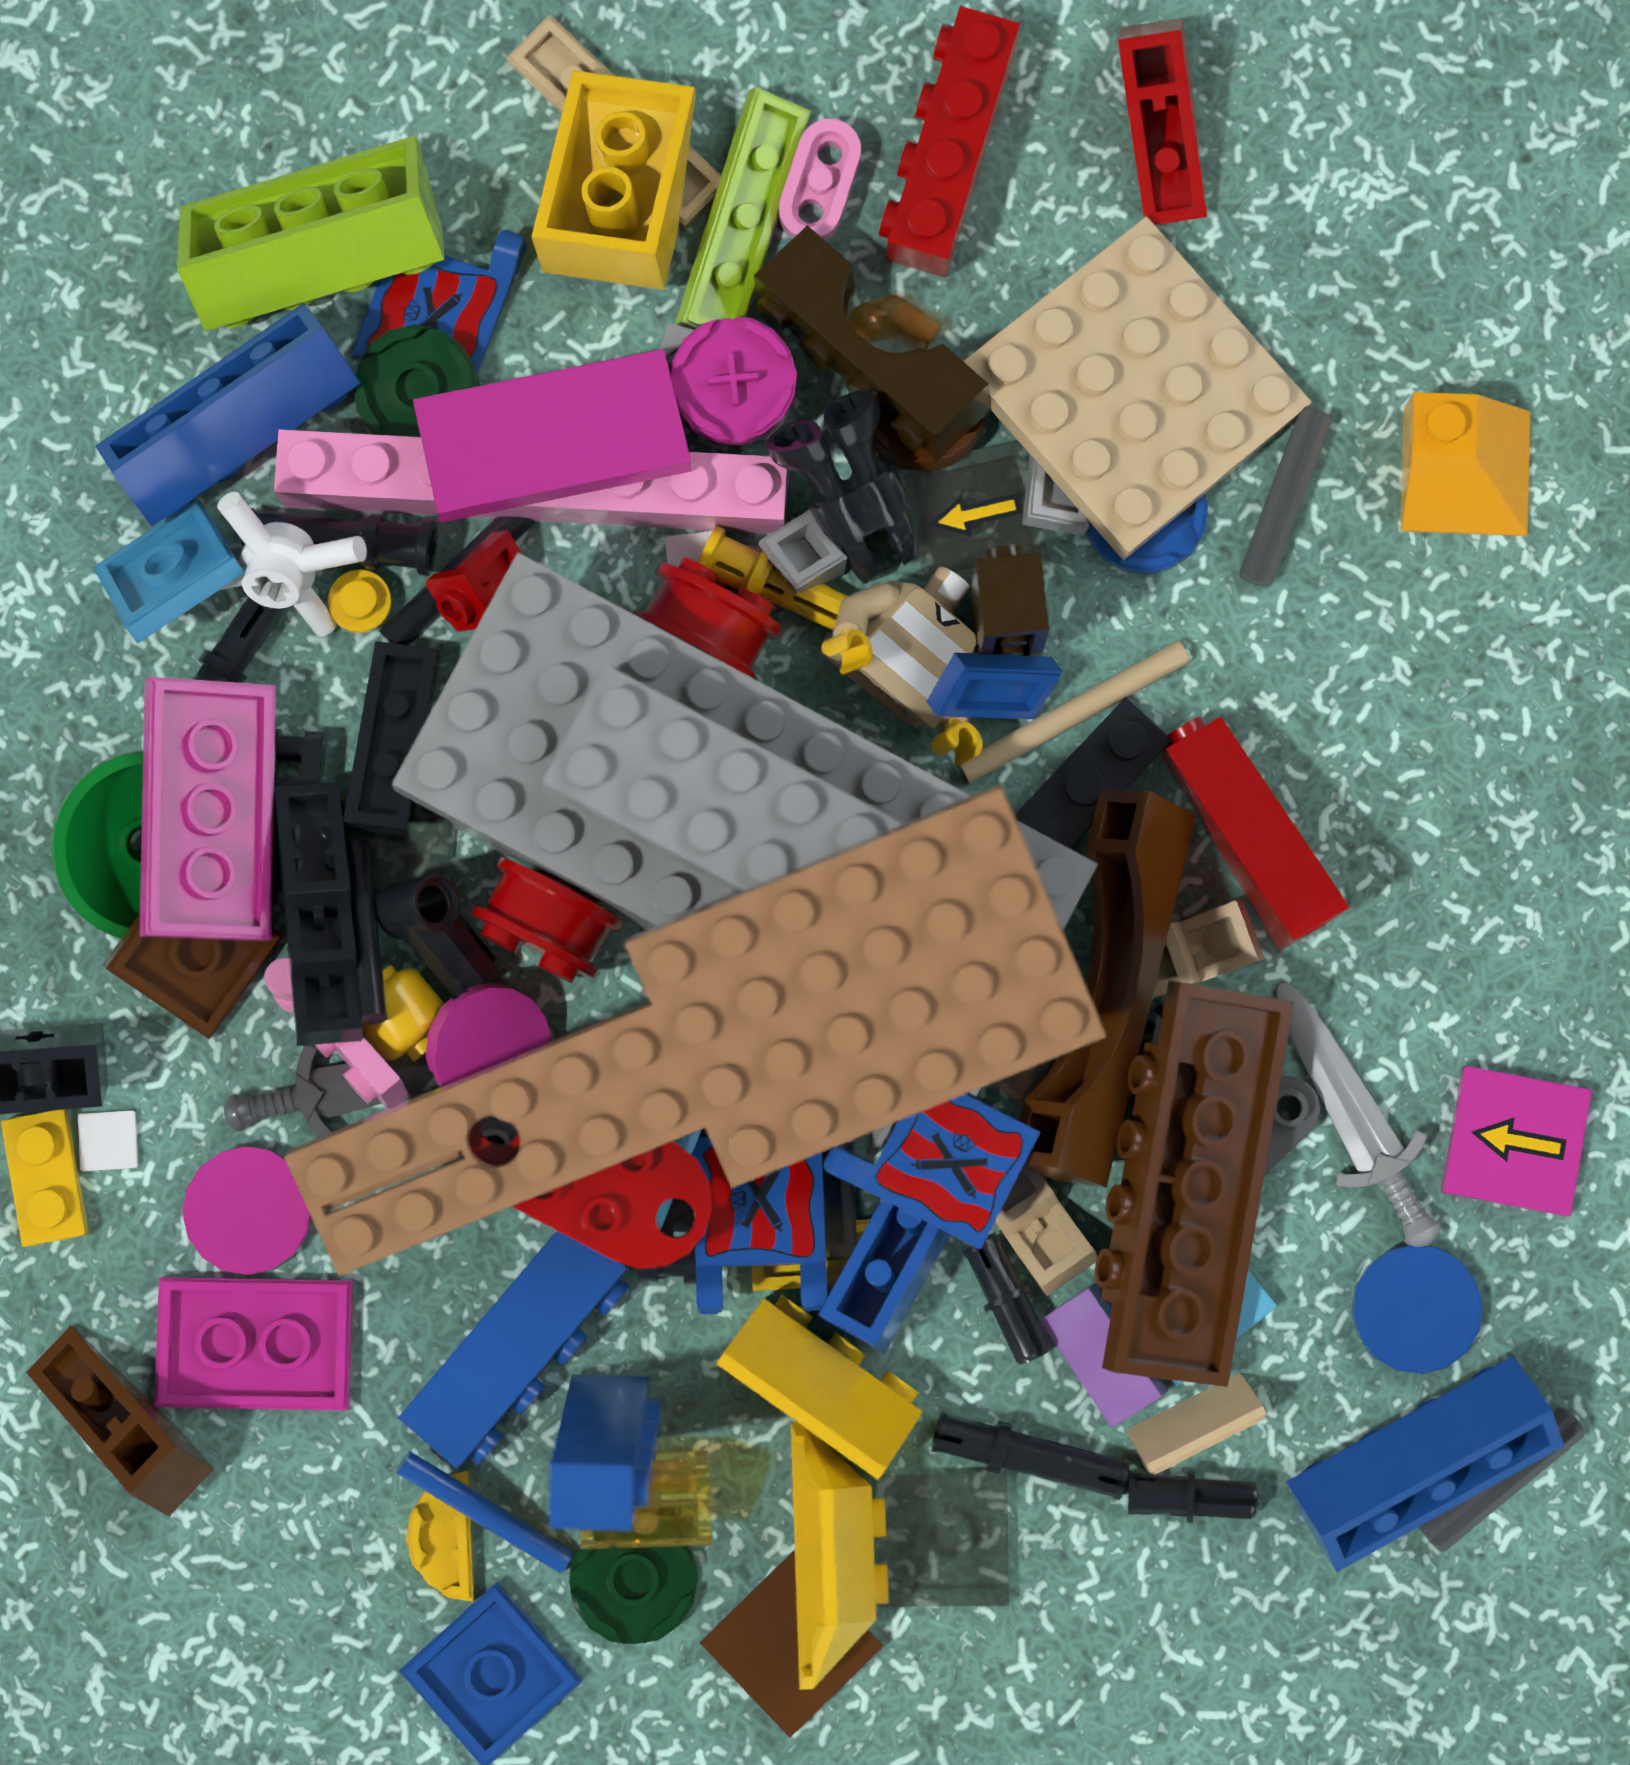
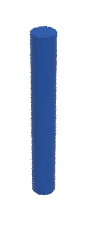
M408 1451L400 1462L396 1474L559 1574L568 1566L574 1553L571 1549L413 1452Z

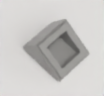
M810 510L764 537L758 543L795 594L816 585L832 581L844 573L847 562L846 555L838 545H835L823 534Z

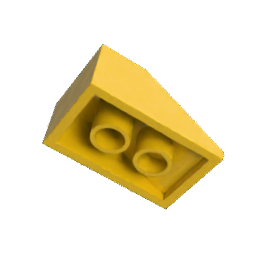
M572 70L531 237L543 273L665 290L678 234L696 98L695 87Z

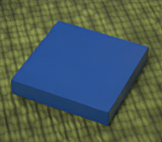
M498 1581L399 1670L480 1765H490L583 1680Z

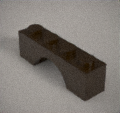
M808 225L754 274L758 297L756 307L761 316L777 331L782 332L785 328L791 331L802 341V350L818 368L823 371L832 368L847 381L845 385L849 393L859 390L872 392L880 406V411L892 421L891 428L894 433L913 451H918L922 447L938 461L990 411L989 383L944 344L916 353H894L869 344L856 333L847 319L848 309L855 295L852 264Z

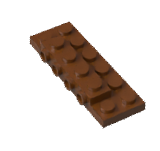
M1168 980L1158 1044L1145 1042L1143 1055L1136 1056L1129 1067L1128 1087L1133 1094H1136L1132 1120L1124 1121L1117 1135V1151L1119 1156L1125 1159L1121 1185H1114L1106 1199V1216L1110 1223H1114L1110 1249H1103L1095 1263V1281L1098 1287L1103 1288L1101 1299L1113 1303L1102 1363L1103 1369L1113 1373L1228 1387L1294 1002Z

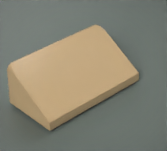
M1238 1373L1229 1378L1228 1387L1214 1385L1127 1429L1146 1471L1155 1475L1265 1420L1264 1416L1267 1413L1245 1378Z

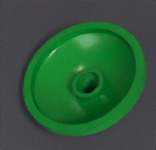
M143 750L111 757L85 773L72 786L61 803L51 836L53 870L61 891L68 902L91 925L120 939L140 913L141 851L132 849L131 838L135 832L142 830Z

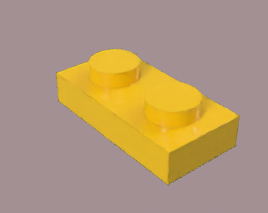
M53 1110L2 1120L1 1127L22 1247L89 1235L68 1110Z

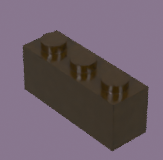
M1002 545L987 549L986 558L975 559L969 590L973 632L976 635L977 642L975 652L978 654L1042 656L1050 628L1041 552L1025 554V546Z

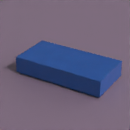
M954 652L926 702L935 715L941 717L1035 719L1063 671L1053 657Z

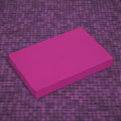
M159 1277L154 1407L350 1410L354 1281Z

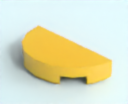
M470 1470L450 1475L470 1487ZM424 1491L409 1517L406 1541L411 1563L416 1571L420 1572L427 1584L442 1592L441 1594L444 1596L474 1602L472 1520Z

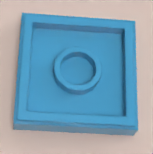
M199 499L190 503L180 514L167 518L93 568L123 624L137 644L245 573Z

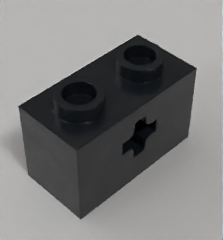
M103 1023L0 1031V1114L103 1106L108 1089Z

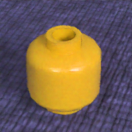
M390 965L383 970L388 1018L385 1022L379 1024H365L362 1022V1035L383 1059L389 1061L396 1060L407 1053L415 1062L426 1053L428 1031L439 1009L445 1004L418 971L413 968H404L397 972Z

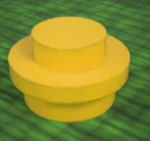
M353 570L341 575L333 583L328 594V608L332 618L341 628L352 633L363 634L376 630L387 620L392 607L391 593L386 583L375 573L366 570Z

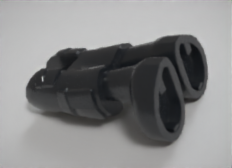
M859 390L839 397L824 412L825 424L852 470L851 476L848 479H841L832 460L830 449L822 430L812 420H796L780 427L770 435L766 442V448L774 463L785 469L798 471L810 481L815 490L811 495L808 507L814 519L823 531V534L835 545H838L846 555L847 564L855 576L863 584L880 579L881 575L875 564V556L870 546L866 545L863 537L884 527L887 533L886 539L892 549L896 551L903 566L917 559L920 553L916 535L907 513L906 491L903 488L896 467L893 463L878 460L873 447V435L880 419V406L872 392Z

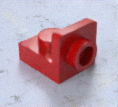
M508 530L491 533L454 570L434 573L425 582L426 587L436 601L440 614L456 631L462 632L477 628L517 553L523 555Z

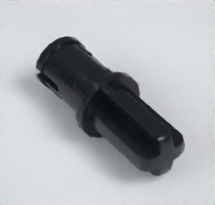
M998 1234L985 1239L981 1249L971 1246L963 1251V1255L968 1259L988 1301V1304L983 1306L985 1312H993L1016 1362L1020 1365L1027 1364L1046 1355L1050 1351V1343L1027 1297V1294L1032 1290L1029 1285L1022 1286L1001 1242L1002 1238Z
M1188 1471V1477L1130 1473L1128 1515H1170L1186 1517V1523H1193V1516L1251 1519L1257 1513L1258 1488L1253 1482L1195 1479V1471Z

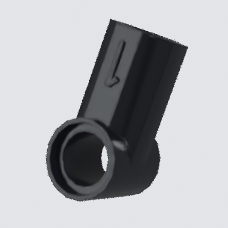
M435 874L389 884L381 890L376 902L377 921L382 930L392 938L406 939L453 998L468 992L467 988L480 983L483 984L497 969L494 964L496 958L460 914L459 894L453 883L446 877Z

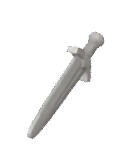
M1280 983L1276 987L1277 999L1294 1002L1289 1029L1292 1041L1358 1174L1337 1173L1335 1186L1363 1188L1379 1183L1380 1186H1383L1384 1193H1387L1389 1202H1392L1393 1209L1397 1211L1398 1218H1401L1403 1221L1401 1223L1404 1226L1405 1243L1414 1247H1423L1431 1244L1439 1235L1440 1225L1429 1214H1426L1424 1210L1422 1211L1420 1202H1417L1416 1195L1411 1192L1412 1188L1406 1183L1408 1181L1402 1176L1403 1172L1401 1171L1416 1158L1425 1143L1427 1135L1415 1130L1411 1140L1404 1149L1358 1074L1314 1009L1290 983Z

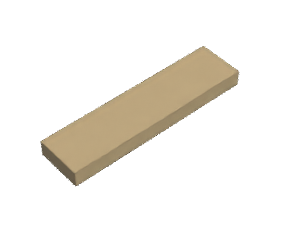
M550 14L506 58L508 64L561 114L572 70L615 76ZM690 145L679 225L685 230L713 203L721 178V174Z

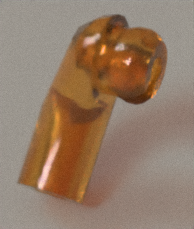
M887 295L858 305L850 313L848 320L856 333L868 343H875L902 334L925 349L930 348L943 326V322L897 295Z

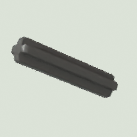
M1305 406L1298 414L1239 572L1241 579L1255 586L1268 588L1274 580L1332 423L1331 416L1322 410Z
M1565 1408L1555 1410L1553 1414L1564 1447L1421 1525L1420 1529L1432 1546L1441 1552L1447 1551L1584 1437L1585 1431L1577 1418Z

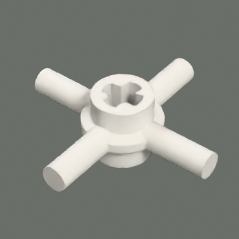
M230 492L224 495L218 502L217 507L245 543L238 560L245 573L220 590L243 586L245 593L260 605L278 609L293 605L317 636L323 637L330 634L336 628L337 623L311 586L318 570L364 561L367 556L364 540L360 536H354L314 545L312 539L305 531L292 524L273 522L263 525L238 492Z

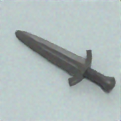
M305 1045L299 1057L296 1070V1086L294 1089L286 1088L285 1091L278 1090L276 1093L269 1092L266 1095H257V1097L232 1094L224 1104V1116L232 1129L243 1131L246 1127L259 1121V1119L265 1120L268 1117L283 1116L289 1112L292 1114L299 1110V1112L302 1111L309 1127L319 1138L333 1132L325 1124L324 1119L382 1103L376 1097L367 1104L343 1077V1074L350 1069L347 1063L312 1069L319 1050L310 1045ZM407 1053L396 1060H385L401 1078L410 1096L438 1088L437 1086L439 1085L435 1081L434 1074L429 1071L426 1053L415 1062Z

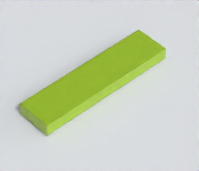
M758 87L748 90L675 325L695 330L701 324L715 319L720 321L727 318L747 317L756 289L754 274L763 266L778 219L782 192L799 141L806 129L811 110Z

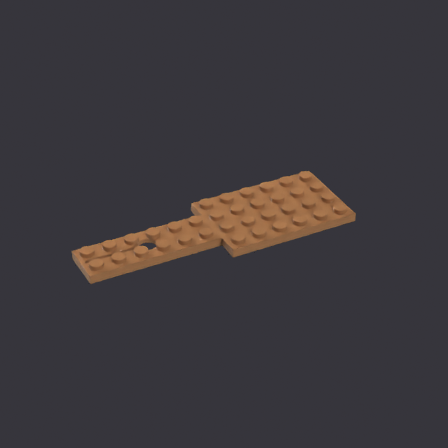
M1001 784L628 938L625 946L650 1002L287 1151L284 1158L338 1276H341L703 1128H706L729 1183L733 1188L1106 1037V1032ZM496 1116L502 1121L511 1122L516 1127L520 1135L521 1144L519 1153L515 1158L505 1164L492 1165L476 1157L469 1144V1132L473 1124L481 1118ZM462 1153H463V1155H464L463 1158H460V1159H458V1160H456V1161H453V1162H451V1163H448V1164H446V1165H443V1166H441V1167H438V1168H436V1169H434V1170H431V1171H429V1172H426V1173H424V1174H421V1175H419V1176H416V1177H414V1178H411V1179H409V1180H407V1181H404V1182H402V1183H399V1184H397V1185H394V1186H392V1187H389V1188H387V1189H385V1190H382V1191H380V1192H377V1193H375V1194H372V1195H370V1196H367V1197H365V1198H363V1199H360V1200H358V1201H355V1202H353V1203H350V1204H348V1205H345V1206H343V1207H340V1208H338V1209H336V1210L330 1211L331 1209H334V1208H336V1207H339V1206H341V1205H343V1204H346V1203H348V1202H351V1201H353V1200H356V1199H358V1198H361V1197H363V1196H366V1195H368V1194H370V1193H373V1192H375V1191H378V1190H380V1189H383V1188H385V1187H388V1186H390V1185H392V1184H395V1183H397V1182H400V1181H402V1180H405V1179H407V1178H410V1177H412V1176H414V1175H417V1174H419V1173H422V1172H424V1171H427V1170H429V1169H432V1168H434V1167H436V1166H439V1165H441V1164H444V1163H446V1162H449V1161H451V1160H454V1159H456V1158H459V1157L462 1155Z

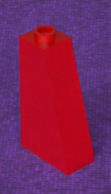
M1198 716L1168 735L1173 745L1165 749L1161 756L1279 952L1331 922L1350 908L1221 716L1207 725L1201 716Z

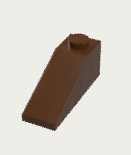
M70 1325L26 1372L131 1496L165 1515L170 1516L214 1470L183 1432L157 1407H154V1404L73 1326Z

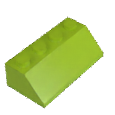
M416 135L180 206L177 270L205 332L223 326L226 328L241 327L252 321L256 316L280 309L294 310L303 303L307 306L316 298L339 291L357 292L367 288L376 280L399 273L417 274L425 271L434 263L444 260L442 225L422 150Z

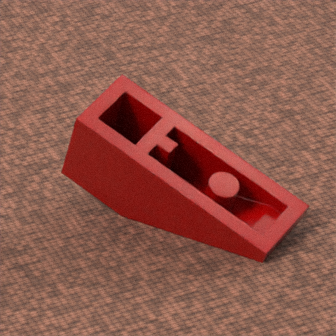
M1183 17L1121 27L1118 36V46L1144 217L1147 216L1154 225L1206 218L1208 216Z

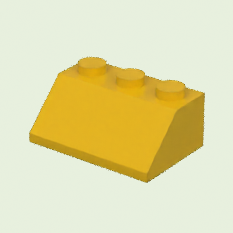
M784 1295L779 1298L775 1305L766 1298H763L716 1364L879 1480L923 1413L919 1407L912 1403L919 1392L889 1370H887L881 1380L860 1366V1363L866 1354L837 1333H834L830 1340L826 1342L809 1330L807 1326L814 1317Z

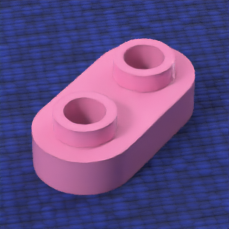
M836 119L819 120L810 125L801 136L779 203L780 222L783 230L791 239L808 225L827 241L836 233L840 226L861 161L859 137L854 129L843 121ZM828 146L835 147L841 152L842 157L836 164L826 165L818 158V153L821 149ZM808 204L818 206L823 213L820 220L815 223H806L801 220L799 211L803 206Z

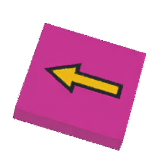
M1463 1066L1440 1193L1570 1217L1592 1090Z

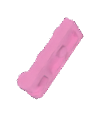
M280 958L271 962L266 968L264 975L265 984L279 1007L285 1012L294 1013L288 958ZM363 1036L362 1041L315 1045L326 1058L336 1051L348 1064L350 1069L343 1074V1077L367 1104L377 1097L387 1109L401 1104L410 1096L401 1078Z

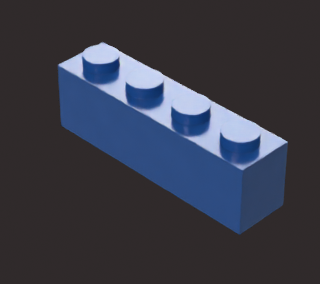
M303 303L95 447L117 481L153 527L164 518L174 517L183 512L190 505L193 498L215 483L234 477L242 469L244 463L267 447L276 446L278 444L279 430H295L318 412L337 406L344 400L350 390L360 384V381L323 326L306 304Z
M882 1199L822 1307L819 1316L830 1325L885 1354L950 1234Z
M556 1231L399 1415L398 1419L456 1469L462 1467L469 1458L479 1466L504 1437L495 1429L511 1409L521 1416L545 1389L546 1386L537 1379L553 1359L564 1366L585 1342L588 1336L579 1328L595 1309L606 1316L628 1291L630 1286L621 1279L630 1268Z
M1512 1356L1494 1367H1488L1479 1371L1471 1380L1444 1395L1423 1402L1415 1411L1388 1426L1367 1433L1359 1442L1330 1458L1311 1464L1301 1474L1286 1482L1306 1525L1335 1571L1338 1572L1564 1447V1443L1551 1407L1515 1357Z
M572 1375L550 1461L549 1529L632 1531L636 1507H648L649 1483L652 1484L653 1460H656L657 1438H660L661 1399H649V1377Z

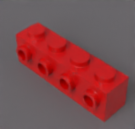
M960 6L954 26L942 24L933 54V60L942 63L936 84L924 83L915 112V119L924 121L918 143L909 140L905 143L897 171V177L906 180L900 202L888 200L879 229V236L888 238L887 261L947 278L1018 45L1019 22Z

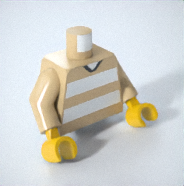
M938 567L924 589L916 584L890 580L887 583H877L845 597L839 607L833 637L822 643L821 654L839 668V672L842 675L846 674L906 724L933 730L938 725L941 733L936 735L931 742L932 750L936 754L943 756L954 750V762L957 766H961L977 757L982 751L983 742L978 730L970 724L969 717L936 716L926 702L954 652L972 653L977 644L975 633L953 615L969 591V584L953 571L944 567Z

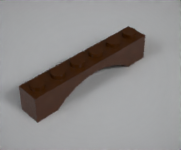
M1100 789L1086 846L1087 858L1098 864L1091 877L1095 919L1093 955L1087 989L1105 1029L1106 1037L1060 1055L1044 1079L1024 1098L1020 1114V1122L1040 1131L1023 1167L1056 1181L1107 1188L1117 1146V1135L1123 1122L1130 1092L1128 1087V1071L1133 1059L1139 1055L1196 815L1151 791Z

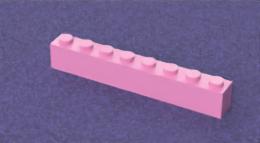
M297 430L278 431L274 493L284 507L438 516L421 437ZM689 452L691 472L471 516V518L495 519L502 516H515L544 522L713 531L714 527L718 525L725 528L726 532L771 534L786 524L789 469L778 466L771 460L770 456Z

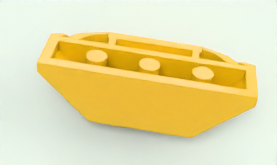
M791 1422L800 1690L813 1689L877 1620L876 1604L889 1603L887 1564H874V1538H886L885 1498H872V1486L840 1455L798 1422Z

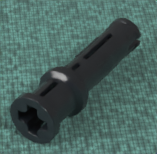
M251 508L263 525L273 522L292 524L305 531L312 539L314 545L360 536L366 544L367 556L359 564L365 566L367 570L377 571L381 565L409 567L416 569L420 576L429 577L434 569L438 542V529L435 520L424 519L421 525L385 521L382 514L372 513L370 516H365L362 522L342 519L259 511ZM241 539L242 547H244L245 543Z

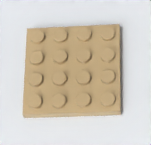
M1147 216L963 361L989 383L991 411L1036 462L1041 465L1050 478L1123 560L1274 438L1298 417V414L1305 406L1309 407L1312 403Z

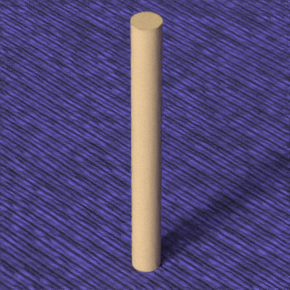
M1177 640L983 747L977 757L959 766L967 782L971 784L1116 704L1125 697L1136 693L1190 663V658L1184 646Z

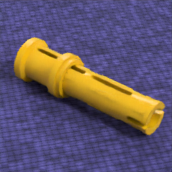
M718 525L714 527L698 563L717 574L715 580L738 591L740 588L752 591L778 606L833 631L840 604L847 597V595L825 584H819L795 594L763 550L759 552L725 535V528Z

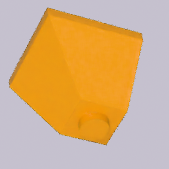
M1413 392L1404 407L1400 531L1527 536L1530 411L1478 394Z

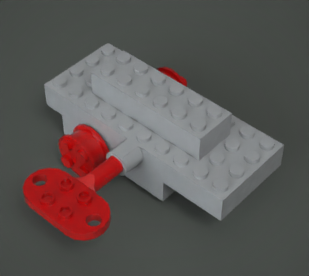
M517 553L392 783L394 791L452 821L453 827L521 863L519 864L510 859L500 857L496 866L503 874L486 906L475 905L470 914L485 923L481 932L482 937L516 954L520 944L525 945L543 955L538 965L540 968L571 984L578 973L596 981L600 971L593 965L611 931L622 932L626 925L623 920L604 908L645 930H650L972 796L758 682L755 673L751 669L767 639H779L783 632L781 626L769 616L774 605L760 595L744 588H740L736 595L714 583L717 574L692 559L683 557L678 567L667 563L658 564L654 573L660 580V583L645 611L630 613L520 553ZM1017 821L1060 925L1064 930L1098 864ZM643 987L640 994L649 999ZM978 1088L966 1094L970 1096H977L981 1088ZM482 1118L473 1124L469 1132V1144L473 1153L481 1161L492 1165H501L511 1161L519 1153L521 1144L519 1132L512 1141L507 1144L498 1145L491 1143L484 1137L480 1124ZM671 1141L511 1207L615 1262L638 1269L667 1266L690 1253L706 1232L712 1212L710 1183L698 1160L677 1143ZM678 1198L685 1200L691 1206L694 1212V1222L686 1234L679 1237H671L660 1231L657 1226L656 1215L659 1207L669 1199Z

